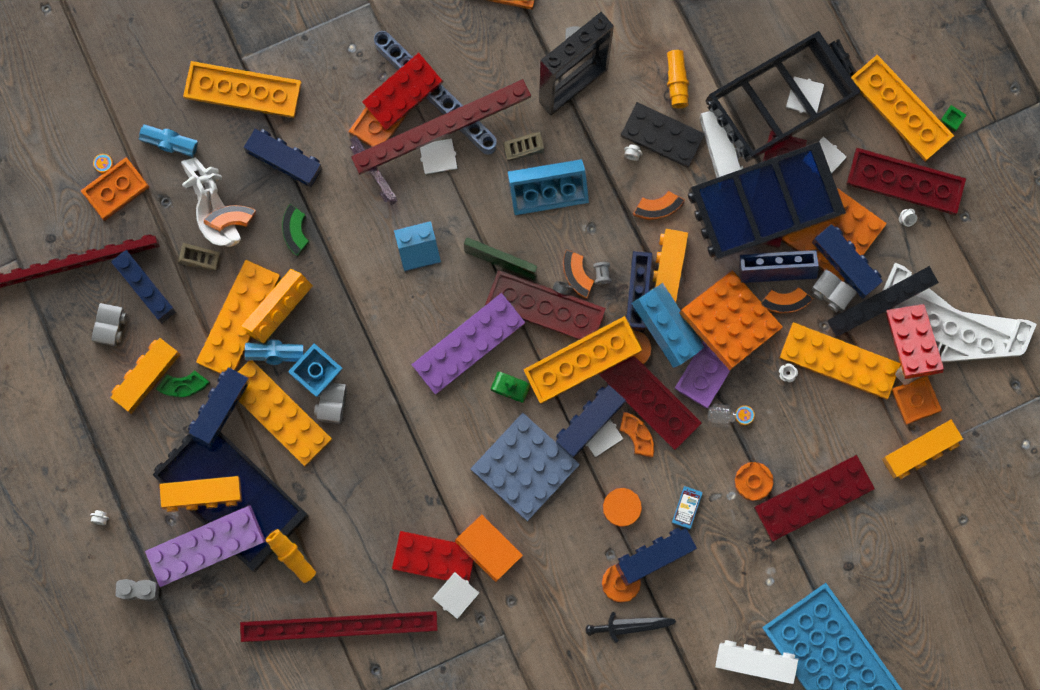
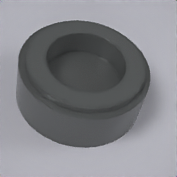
M556 281L553 286V290L564 295H571L573 289L571 285L561 281Z

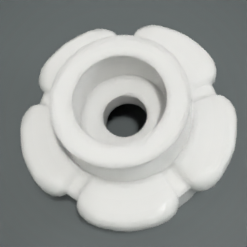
M631 144L629 147L624 148V156L627 159L637 161L640 155H642L640 147Z
M906 209L901 212L899 217L901 224L903 223V225L909 227L916 223L917 215L914 209Z
M792 364L783 365L779 369V377L783 381L793 382L798 375L797 369Z
M98 510L95 511V514H90L92 516L91 522L98 525H106L109 517L106 516V512Z

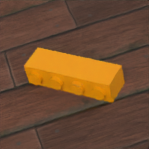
M666 229L665 233L660 235L659 245H662V250L657 252L655 263H658L659 266L658 271L654 270L652 281L656 282L655 287L663 283L676 302L688 232Z
M290 269L241 327L252 338L264 344L313 285L301 273Z
M161 338L154 340L148 348L150 350L146 355L139 357L136 367L133 370H129L125 374V380L122 384H118L111 392L112 396L110 398L130 414L135 411L180 356L178 351Z
M951 419L882 458V461L893 479L899 476L901 480L910 475L909 470L915 467L918 470L927 465L925 461L932 458L934 461L943 456L942 451L946 449L952 451L959 447L960 444L958 442L962 441L963 438Z
M239 476L160 484L161 508L167 509V512L179 511L178 508L197 510L198 506H206V508H217L218 504L237 506V502H242Z

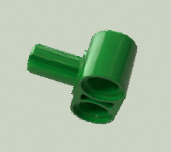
M497 372L490 390L524 403L531 384L508 374Z

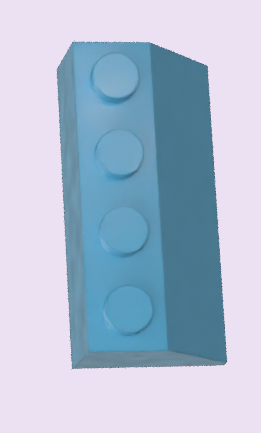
M582 159L508 172L515 215L589 203L586 172Z
M663 283L631 303L673 368L681 365L704 348L692 327L679 314L681 310Z

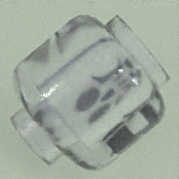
M714 403L712 407L708 408L707 422H710L712 427L728 429L731 423H735L736 411H732L730 404Z

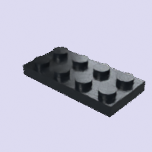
M636 102L620 137L689 168L705 133Z

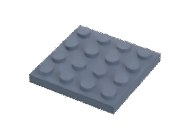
M522 413L473 465L471 471L528 522L580 464Z

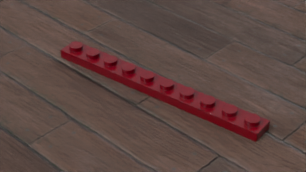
M524 79L519 80L355 154L351 158L359 175L525 101L531 98V94Z
M149 234L142 236L139 240H125L120 245L109 244L104 246V249H90L85 254H70L66 259L60 260L56 258L49 260L46 264H32L27 269L16 268L8 274L0 273V288L115 259L125 250L131 255L160 247L159 240L156 236Z
M437 611L240 622L241 642L438 631Z

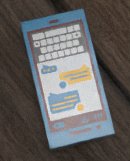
M686 486L683 487L672 524L691 529L703 492Z

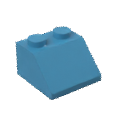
M431 221L394 230L404 272L441 262Z
M314 343L288 372L305 389L318 397L343 368Z

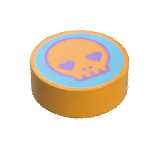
M99 154L95 157L93 165L99 173L104 174L113 167V160L107 154Z
M741 406L735 412V420L740 425H749L754 420V411L749 406Z

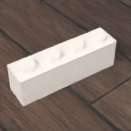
M711 111L701 113L700 122L703 133H705L704 136L716 178L743 169V166H740L738 159H740L738 149L734 148V144L729 141L727 132L719 126L714 113ZM745 174L739 175L741 183L743 181V177H745ZM733 178L718 183L720 189L735 185Z
M725 640V643H720L716 668L794 684L799 660L795 658L794 654L783 652L782 656L775 654V650L764 648L763 651L756 650V646L748 644L740 647L736 646L737 642Z

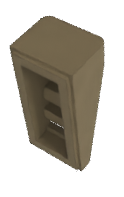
M540 132L503 142L507 161L544 153ZM533 140H536L537 147L535 148L533 146ZM525 142L529 143V150L526 149ZM521 143L522 152H519L517 144ZM511 145L514 146L515 154L511 153Z
M183 243L177 263L216 271L220 252ZM186 251H190L188 259H185ZM194 252L198 253L196 261H193ZM202 254H205L204 263L200 262ZM209 255L213 256L211 265L208 264Z

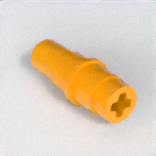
M672 50L667 53L669 70L667 87L669 88L672 107L681 109L689 105V80H687L684 52L682 50Z
M279 529L274 530L268 535L266 542L278 556L277 559L291 569L303 583H307L315 576L316 571L297 549L298 546L292 543L286 535H283Z

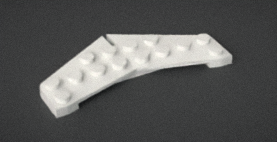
M894 263L883 290L911 276L912 272L904 266ZM927 289L892 308L925 305L938 351H940L941 346H944L940 356L942 363L1021 356L1026 351L1037 325L1029 320H1015L961 312L949 305L931 289Z

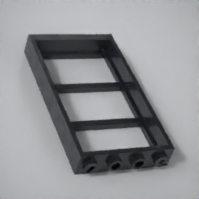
M602 12L598 13L540 60L539 103L550 116L608 70L614 25ZM592 52L591 58L555 86V82Z
M817 31L710 93L705 101L709 111L713 112L716 116L719 126L727 132L729 141L737 147L739 156L743 157L746 162H749L854 100L861 91L822 34ZM808 47L843 96V99L819 113L815 112L782 63ZM775 66L810 116L809 119L784 134L749 84L751 80ZM741 86L777 137L755 151H752L718 101Z

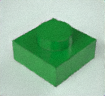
M950 105L940 121L955 132L967 115Z

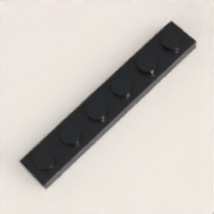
M930 266L836 315L827 320L837 338L939 282Z

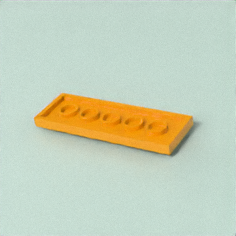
M878 55L851 77L861 91L860 93L925 162L954 137L947 127Z
M191 61L183 97L184 99L295 118L302 82L295 79Z
M248 260L244 261L198 356L197 364L219 374L222 371L225 372L228 367L236 370L245 352V343H249L251 336L241 325L277 285L281 277L279 274Z
M626 316L523 370L539 403L543 404L642 352L643 349Z
M794 322L791 325L779 359L886 400L889 398L896 379L895 374L901 365L899 362Z
M249 360L238 371V373L249 378V385L239 402L306 467L332 441V438L253 360Z

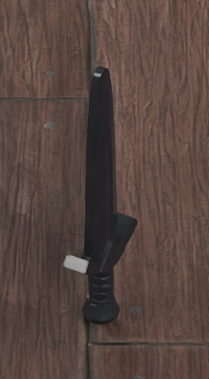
M612 612L607 625L593 626L588 624L585 632L588 636L609 632L611 639L616 644L619 641L616 635L669 627L674 625L676 621L672 618L613 620L616 613Z

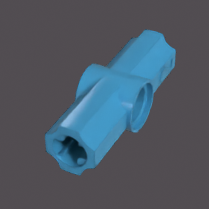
M144 124L139 133L140 141L155 145L163 151L170 153L175 151L191 157L196 154L198 141L181 136L173 130H161Z
M269 340L264 344L245 343V360L265 361L270 365H278L282 361L297 362L303 356V345L283 344L279 340Z

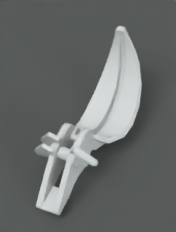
M196 157L181 161L189 177L182 186L185 188L193 186L195 194L198 196L196 216L201 232L213 244L225 245L227 247L237 245L241 238L235 225L227 226L218 231L203 224L204 219L211 212L225 207L217 194L218 190L215 184L216 181L222 179V176L218 174L219 170L214 167L205 169ZM198 171L201 177H198L195 172Z

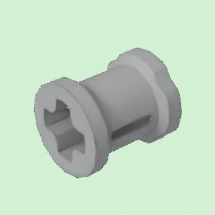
M610 262L593 264V268L596 270L595 284H608L612 282V278L609 277Z

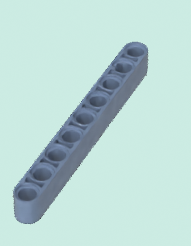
M379 31L375 34V48L397 70L413 58L386 31ZM381 39L387 40V43L384 45H380L378 42ZM393 52L401 53L400 56L396 58L391 56ZM442 85L435 89L440 91L439 95L433 96L429 94L426 97L443 115L463 106ZM450 102L453 104V107L447 109L444 107V104ZM480 121L460 129L484 154L489 155L496 151L497 141L495 136ZM472 128H478L480 132L478 134H472L470 130ZM485 141H491L493 142V145L491 147H485L483 143Z

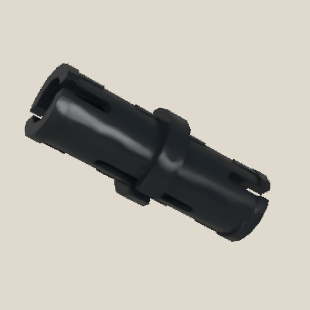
M837 39L836 42H831L829 46L850 76L854 75L856 70L849 59V53L845 52L840 39Z

